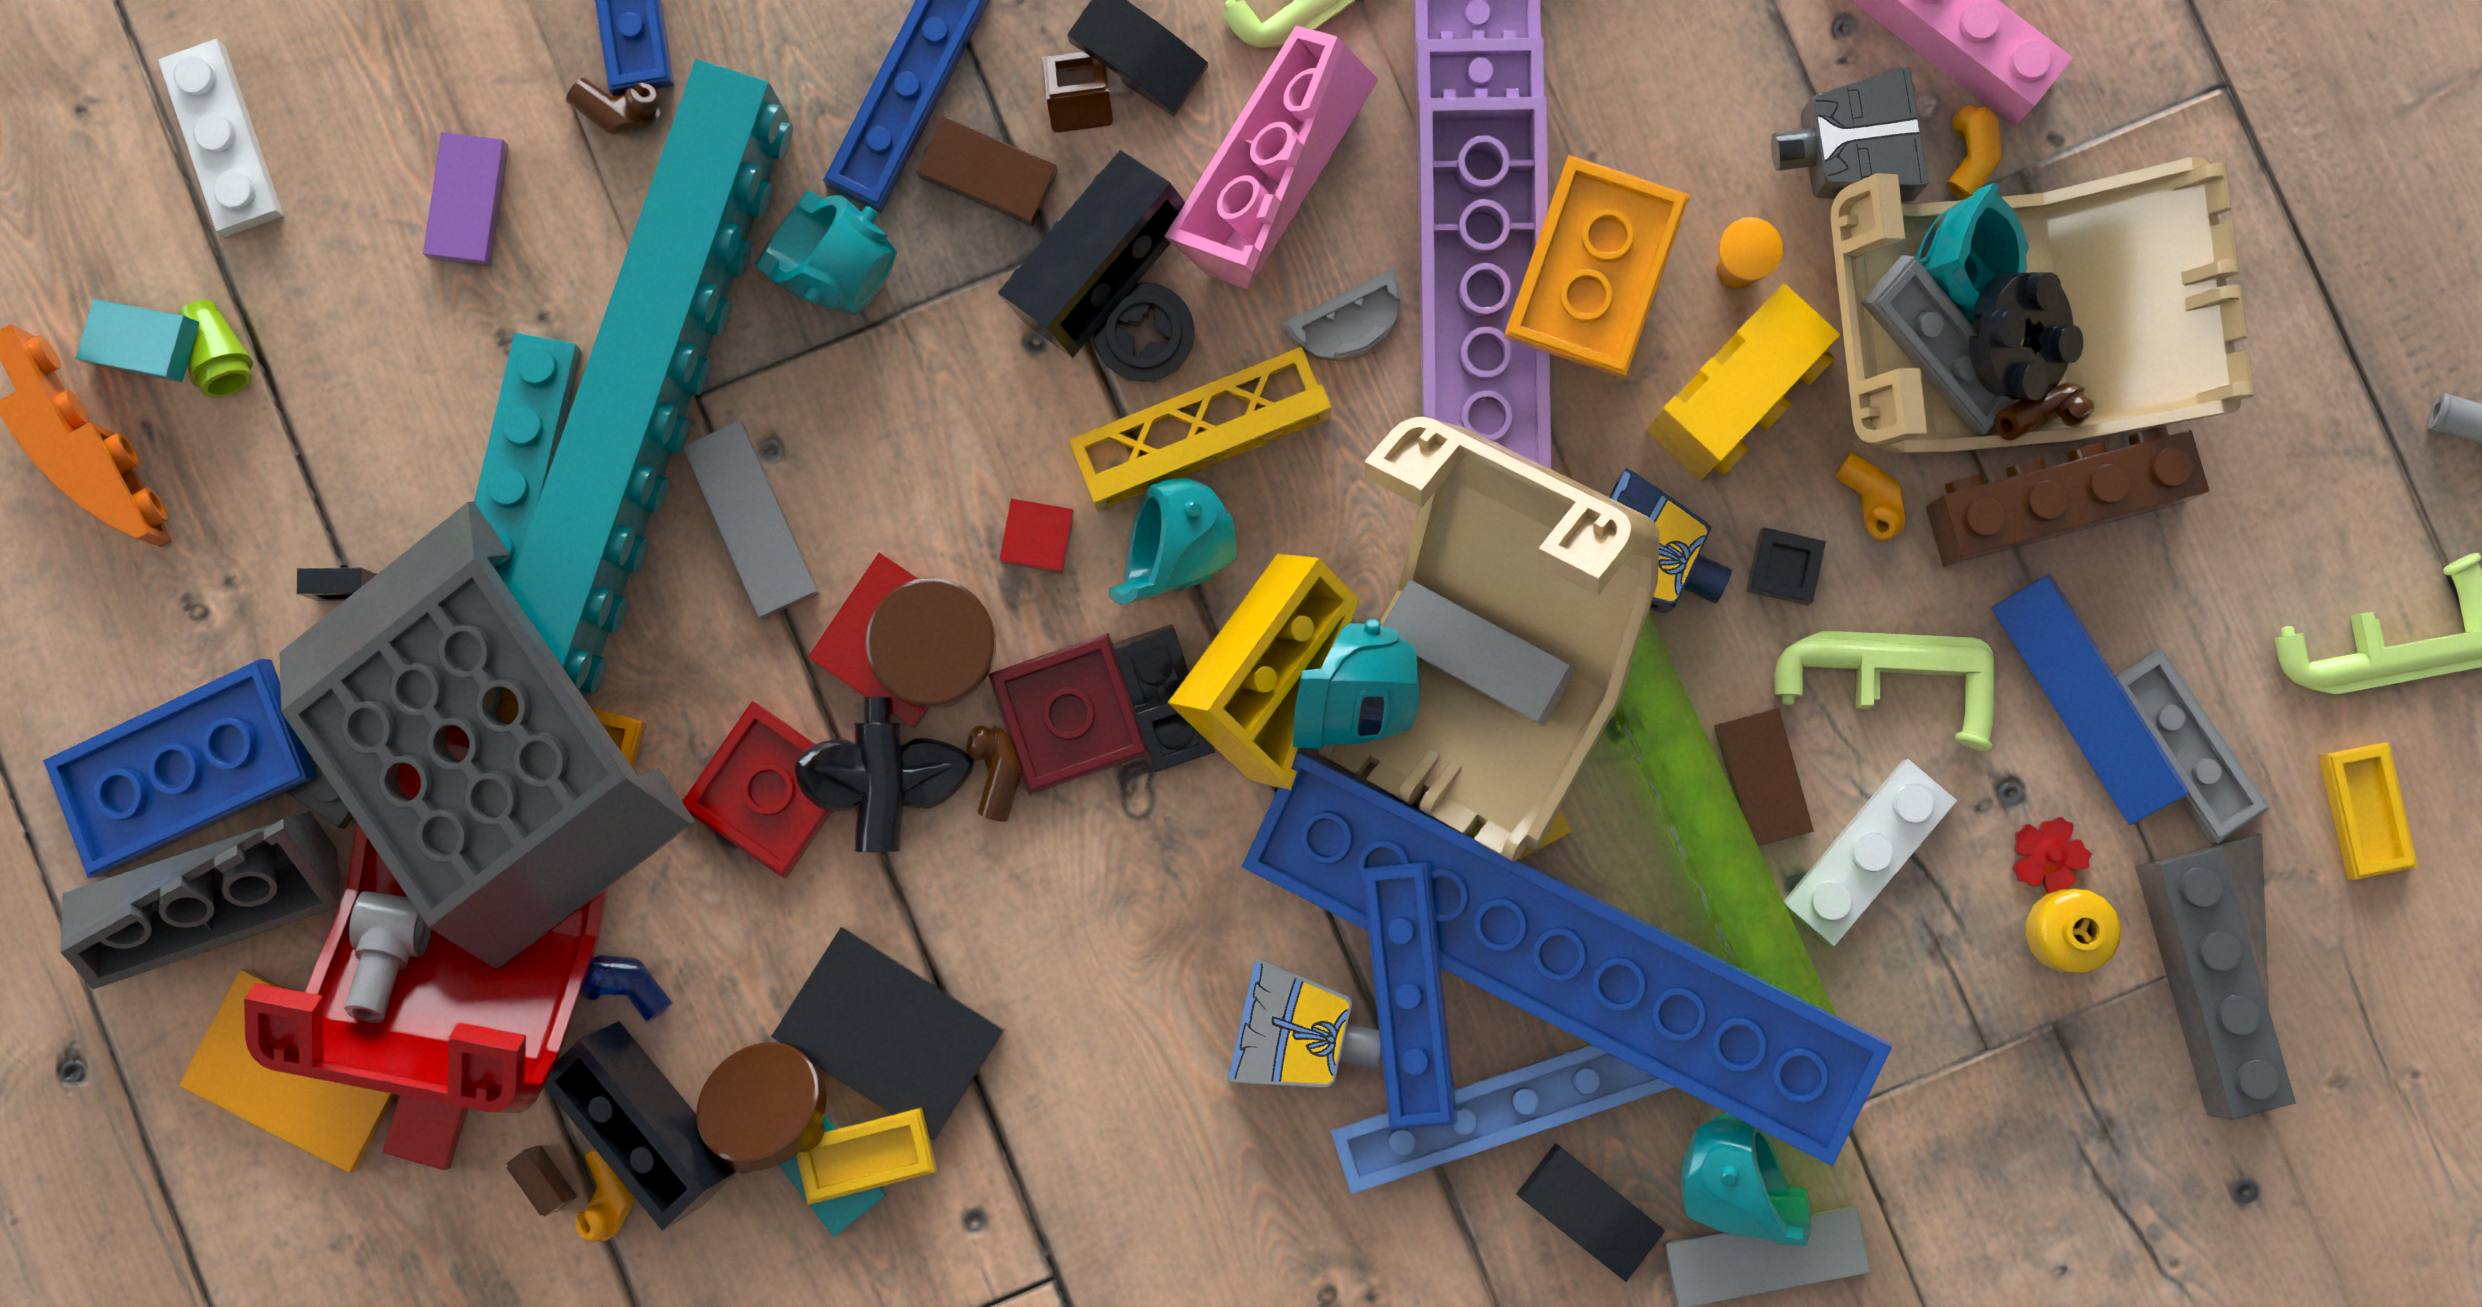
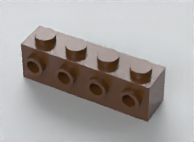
M2166 425L2158 426L2128 436L2130 446L2108 452L2105 442H2098L2067 452L2069 462L2046 468L2044 458H2038L2006 468L2007 479L1985 484L1982 474L1945 484L1944 487L1947 495H1943L1926 506L1943 567L2183 504L2210 492L2192 430L2169 435Z

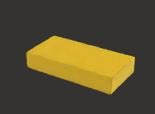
M2389 742L2318 755L2347 880H2357L2418 868Z
M922 1108L825 1132L821 1142L814 1149L796 1154L808 1205L924 1176L937 1171Z

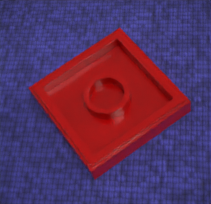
M878 553L807 658L866 697H890V713L916 729L929 707L909 704L897 698L883 687L874 675L867 658L866 632L870 618L881 600L898 586L919 578L881 553Z
M751 701L682 800V803L692 816L782 878L789 876L832 814V812L823 810L809 801L802 793L796 779V761L816 743L754 701Z

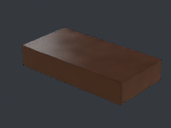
M942 116L917 170L919 178L1032 227L1058 172L1057 165L945 116Z
M1779 708L1715 725L1714 728L1748 849L1814 832Z

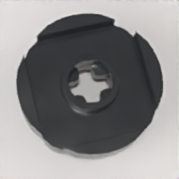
M2053 272L2003 273L1991 280L1979 295L1973 315H1982L1980 336H1969L1970 358L1977 378L1987 391L1994 395L2007 396L2013 400H2039L2046 396L2059 384L2067 370L2068 363L2076 362L2083 350V334L2080 328L2074 325L2071 307L2062 289L2060 279Z

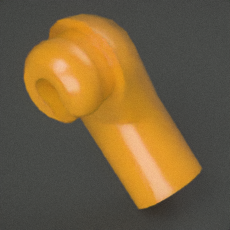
M1971 104L1965 105L1956 112L1952 126L1956 135L1966 141L1967 156L1947 181L1946 187L1952 194L1962 200L1972 196L1978 188L1984 185L2003 156L1999 119L1992 110L1985 106L1978 108Z
M1851 451L1840 465L1834 478L1860 494L1864 524L1868 534L1879 541L1893 539L1903 530L1906 521L1901 485L1895 478Z
M594 1150L584 1155L597 1188L586 1211L579 1212L575 1219V1226L579 1236L591 1243L600 1240H610L621 1231L635 1201V1197L600 1154Z

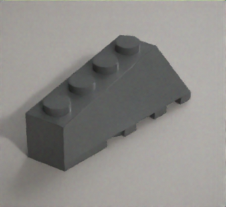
M308 811L63 893L61 954L92 989H96L340 907L337 848L312 813Z
M2262 834L2236 839L2135 866L2206 1114L2235 1120L2296 1104L2269 1012Z

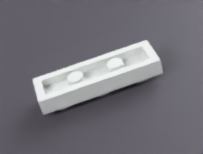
M216 38L158 59L216 232L224 237H228L283 217L284 215L226 46Z
M1909 759L1902 760L1780 905L1828 946H1835L1957 800Z

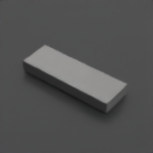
M1901 255L1863 298L1861 303L1917 368H1920L1923 376L1971 432L1985 435L1994 425L1995 415L2000 410L2012 405L2015 400L2007 396L1994 395L1983 387L1975 374L1969 352V336H1980V334L1915 256Z
M739 420L683 445L685 454L757 616L763 620L820 594L745 425Z
M1410 579L1383 624L1384 627H1389L1399 632L1400 638L1414 646L1417 658L1543 727L1576 671L1564 661Z
M2162 648L2155 649L2116 675L2188 788L2187 795L2180 799L2210 844L2219 843L2270 809L2268 803Z
M1854 1206L1811 1213V1231L1807 1246L1776 1244L1774 1240L1745 1237L1719 1231L1663 1242L1676 1307H1694L1870 1273L1858 1210Z

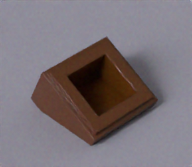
M1084 52L1042 57L1047 105L1051 128L1054 132L1096 128L1112 124L1113 115L1105 65Z

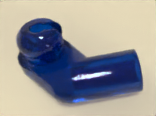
M611 955L593 957L581 991V995L589 1000H597L600 995L627 996L646 1023L661 1015L673 1004L645 965L633 957Z

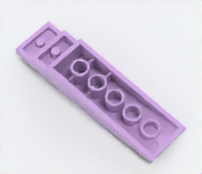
M1414 0L1422 417L1465 427L1551 469L1550 354L1504 339V333L1548 213L1547 96H1544V38H1541V0Z

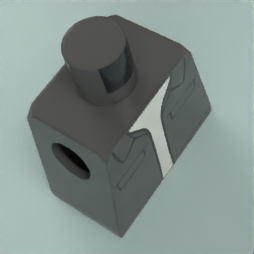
M1910 67L1900 68L1819 93L1810 98L1801 112L1802 130L1772 134L1771 151L1776 171L1809 167L1812 191L1814 196L1818 198L1835 199L1845 187L1876 173L1898 174L1901 201L1915 200L1929 184Z

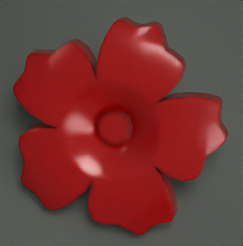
M2057 817L2052 821L2041 822L2039 830L2030 824H2024L2021 830L2015 833L2016 843L2014 852L2021 856H2027L2021 858L2012 866V870L2015 872L2019 882H2027L2030 886L2037 887L2043 881V886L2049 894L2061 889H2069V886L2076 881L2075 874L2071 870H2084L2090 867L2089 859L2092 853L2084 848L2082 840L2073 839L2069 841L2074 827L2072 822H2067L2063 817Z

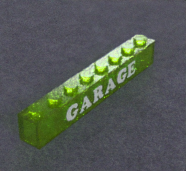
M1648 612L1622 699L1613 716L1728 963L1837 1016L1654 621Z

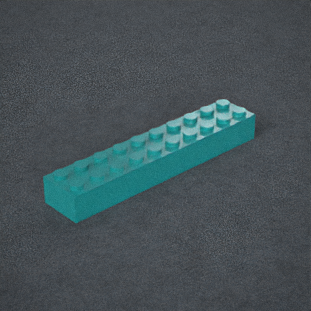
M699 59L694 61L508 586L512 595L585 700L588 693H596L603 680L606 670V658L601 657L604 645L608 634H616L624 620L628 603L627 598L622 597L630 572L637 574L645 560L648 550V538L643 537L650 514H658L665 503L669 490V478L664 477L671 454L678 455L683 449L682 446L686 443L690 429V419L686 418L685 415L693 394L700 395L707 383L711 361L706 358L711 340L713 335L721 336L727 326L732 304L731 300L726 298L734 276L742 277L746 271L752 252V242L747 240L754 218H763L768 209L773 189L772 183L768 182V178L775 159L783 160L786 156L793 134V125L788 123L789 116L768 81Z

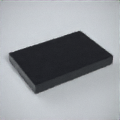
M840 927L771 1037L780 1043L800 1050L814 1065L893 1115L922 1108L929 1138L934 1141L1005 1029L845 927Z

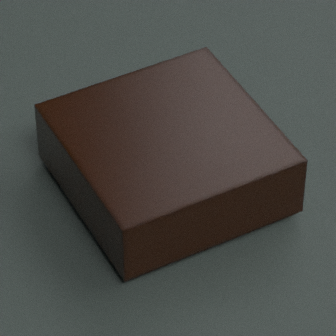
M541 1145L523 1150L506 1163L508 1166L507 1170L540 1216L543 1215L545 1217L560 1211L578 1197Z

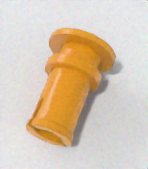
M1742 218L1733 222L1723 232L1719 242L1720 260L1716 266L1719 280L1727 287L1741 289L1748 286L1752 281L1768 277L1779 266L1783 256V241L1778 231L1769 222L1759 218Z

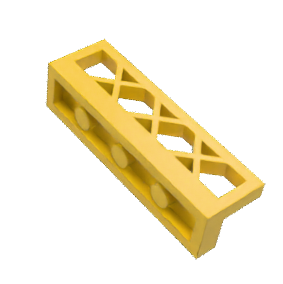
M1301 346L1071 438L1068 441L1095 508L1099 512L1145 493L1151 485L1166 480L1186 477L1330 419L1332 407L1323 385L1317 384ZM1295 366L1305 391L1275 403L1261 397L1271 375ZM1259 381L1254 394L1240 389ZM1226 393L1250 403L1245 415L1218 426L1203 421L1212 399ZM1201 404L1196 417L1181 412ZM1166 417H1171L1191 426L1186 439L1157 450L1145 444L1154 422ZM1142 427L1137 441L1124 436V434ZM1109 440L1133 449L1128 462L1098 474L1095 473L1086 449Z

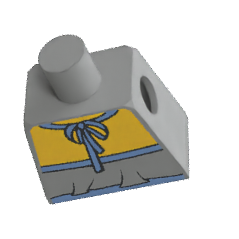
M1255 959L1227 1081L1246 1084L1333 1088L1339 1062L1374 1070L1377 1069L1381 1054L1379 1030L1348 1024L1353 1002L1352 997L1267 961Z

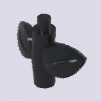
M864 697V723H854L855 743L848 740L834 739L814 745L796 761V779L804 796L814 805L828 812L851 810L859 804L855 833V852L900 851L904 805L912 808L929 809L942 804L967 780L973 770L974 760L964 750L944 741L930 738H915L901 746L900 723H890V697Z

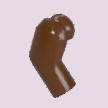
M584 77L574 83L566 97L568 104L610 134H619L650 127L661 112L658 91L646 83H635L634 90L631 88L626 90V94L610 97Z
M2065 382L2057 385L2039 400H2020L2000 410L1995 415L1994 426L1997 433L2003 439L2009 441L2058 417L2061 418L2066 426L2077 427L2092 415L2094 403L2083 394L2085 388L2078 384Z
M979 725L970 731L966 745V751L973 760H985L988 777L977 812L987 819L1006 822L1008 821L1020 781L1021 767L1009 734L997 726H994L991 730Z

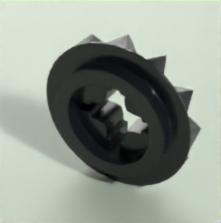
M1140 282L1131 289L1096 330L1094 341L1096 349L1107 368L1128 382L1155 383L1161 378L1178 372L1192 351L1194 323L1187 305L1175 292L1159 284ZM1150 310H1155L1153 314L1154 330L1157 334L1162 335L1164 340L1169 341V343L1163 341L1159 343L1148 342L1145 349L1140 351L1139 357H1135L1134 336L1126 333V329L1119 327V325L1128 328L1130 325L1140 327L1144 318H1148Z

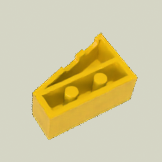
M1783 283L1723 348L1697 372V375L1683 390L1662 408L1645 431L1700 482L1713 469L1724 476L1749 450L1741 439L1756 424H1759L1767 431L1793 404L1784 396L1793 384L1800 378L1810 386L1835 360V357L1827 349L1841 334L1790 287Z
M1277 553L1168 703L1249 781L1291 790L1297 774L1296 770L1291 769L1299 748L1293 747V722L1303 670L1321 669L1336 638L1342 629L1351 623L1359 598L1320 558Z

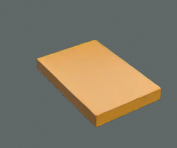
M1568 155L1504 333V339L1626 379L1690 195Z
M240 969L178 1086L347 1173L356 1172L396 1094L273 1071L261 1066L253 1059L247 1049L244 998L255 983L283 987L248 969Z

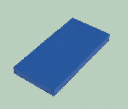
M271 659L256 660L43 760L88 878L102 877L317 778L306 747L281 712L280 680Z

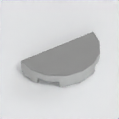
M1393 268L1283 322L1282 329L1296 347L1302 346L1305 352L1318 359L1342 362L1367 355L1385 341L1397 320L1401 290L1395 269Z

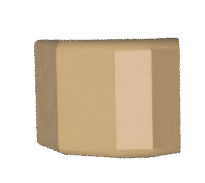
M2188 157L2049 192L2002 196L2013 209L2025 232L2029 247L2026 254V272H2053L2058 276L2071 307L2074 325L2078 326L2083 334L2082 354L2076 362L2068 363L2067 370L2058 385L2065 382L2078 384L2085 388L2083 394L2094 403L2092 415L2077 427L2066 426L2061 418L2058 417L2010 441L2003 439L1997 433L1994 425L1985 435L1972 433L1923 376L1920 368H1917L1861 303L1863 298L1901 255H1916L1929 228L1938 216L1962 200L1923 204L1901 203L1898 174L1876 173L1845 187L1834 199L1831 208V229L1855 432L1861 440L1885 452L1951 453L2075 442L2234 413L2239 410L2242 399L2255 396L2249 349L2235 352L2234 342L2246 339L2248 336L2241 285L2226 284V278L2235 276L2240 272L2233 221L2229 220L2219 224L2218 219L2219 214L2232 209L2225 163L2210 164L2209 161L2202 157ZM1978 319L1973 326L1979 334L1981 319Z
M1414 417L1394 427L1364 461L1365 477L1367 480L1419 505L1399 588L1380 620V626H1383L1410 579L1564 661L1576 671L1543 727L1417 658L1421 682L1420 702L1416 720L1410 730L1371 742L1325 745L1323 748H1319V755L1356 776L1360 775L1370 763L1376 765L1375 769L1367 777V782L1409 805L1414 804L1420 795L1425 792L1426 794L1423 796L1419 807L1421 812L1462 834H1467L1477 821L1482 823L1484 826L1476 835L1474 841L1504 858L1516 862L1526 849L1534 851L1538 849L1622 699L1657 586L1659 530L1655 522L1648 516L1465 427L1426 417Z

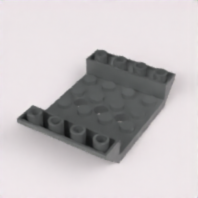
M473 501L464 504L279 653L282 714L427 926L497 970L504 967L696 823V821L659 768L638 775L633 770L494 569L511 554ZM501 687L510 689L518 700L519 711L512 723L503 721L495 711L494 699ZM452 725L462 728L469 739L470 748L463 761L454 758L446 747V735ZM404 763L412 765L418 771L421 778V787L415 798L407 796L398 784V772Z

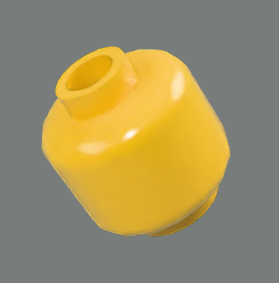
M2061 889L2046 894L2033 905L2026 919L2025 936L2030 951L2041 964L2056 972L2088 973L2100 969L2113 958L2120 944L2121 925L2116 911L2104 897L2090 890ZM2077 922V923H2078L2077 928H2073L2074 925H2075V923ZM2074 935H2078V936H2079L2078 940H2076V938L2074 937Z

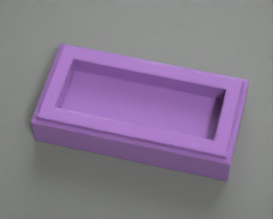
M441 132L423 255L428 259L491 266L509 146L503 139Z

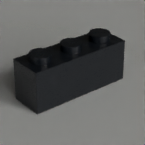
M1119 150L1107 166L1094 177L1089 187L1065 215L1056 221L1051 231L1023 264L1014 270L1010 279L999 290L998 294L1027 326L1073 358L1171 244L1164 236L1182 209L1185 201L1171 182L1122 150Z
M620 1021L580 1038L558 1059L544 1087L662 1231L701 1208L737 1174L706 1146L698 1131L696 1113Z

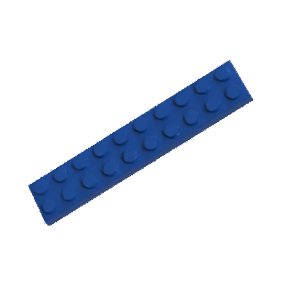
M1297 751L1291 769L1297 771L1291 790L1278 788L1241 866L1242 868L1368 931L1362 869L1365 867L1429 861L1441 969L1833 1167L1892 1049V1043L1520 859L1512 862L1474 841V836L1468 833L1462 834L1421 812L1419 809L1302 751Z

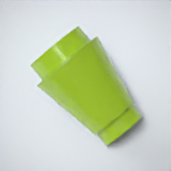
M197 300L182 307L178 315H184L200 322L187 364L191 383L200 387L203 395L211 398L230 396L246 388L252 381L250 370L253 366V360L221 312L218 311L215 302L211 300Z

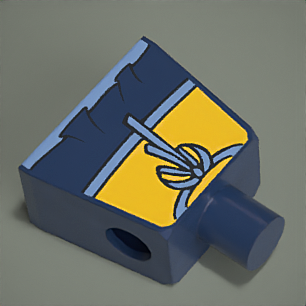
M1626 468L1617 479L1609 498L1648 516L1655 522L1659 530L1658 581L1649 610L1668 613L1676 606L1683 589L1717 604L1728 584L1732 569L1700 555L1712 527L1637 473Z

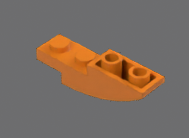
M12 324L0 329V361L16 392L0 400V415L11 434L32 462L69 498L106 524L136 539L158 547H163L172 542L163 525V522L168 520L167 511L157 494L150 487H143L134 469L140 465L139 457L129 440L121 432L115 433L89 422L88 414L77 396L68 389L64 390L55 372L61 368L59 358L43 336H34Z

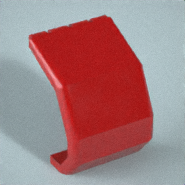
M452 725L446 735V747L449 753L460 761H463L468 754L470 748L469 739L462 728ZM404 763L398 772V784L401 790L411 798H415L418 795L421 787V778L418 771L412 765ZM357 823L346 890L305 992L255 983L244 998L245 1040L248 1051L261 1066L273 1071L484 1112L521 1113L528 1110L538 1099L559 1059L599 942L608 889L504 967L497 970L432 930L431 939L424 955L420 958L410 957L407 967L404 970L398 971L384 1021L380 1023L360 1021L350 1017L344 1010L359 960L355 957L356 949L351 946L349 937L353 907L358 896L364 891L408 896Z

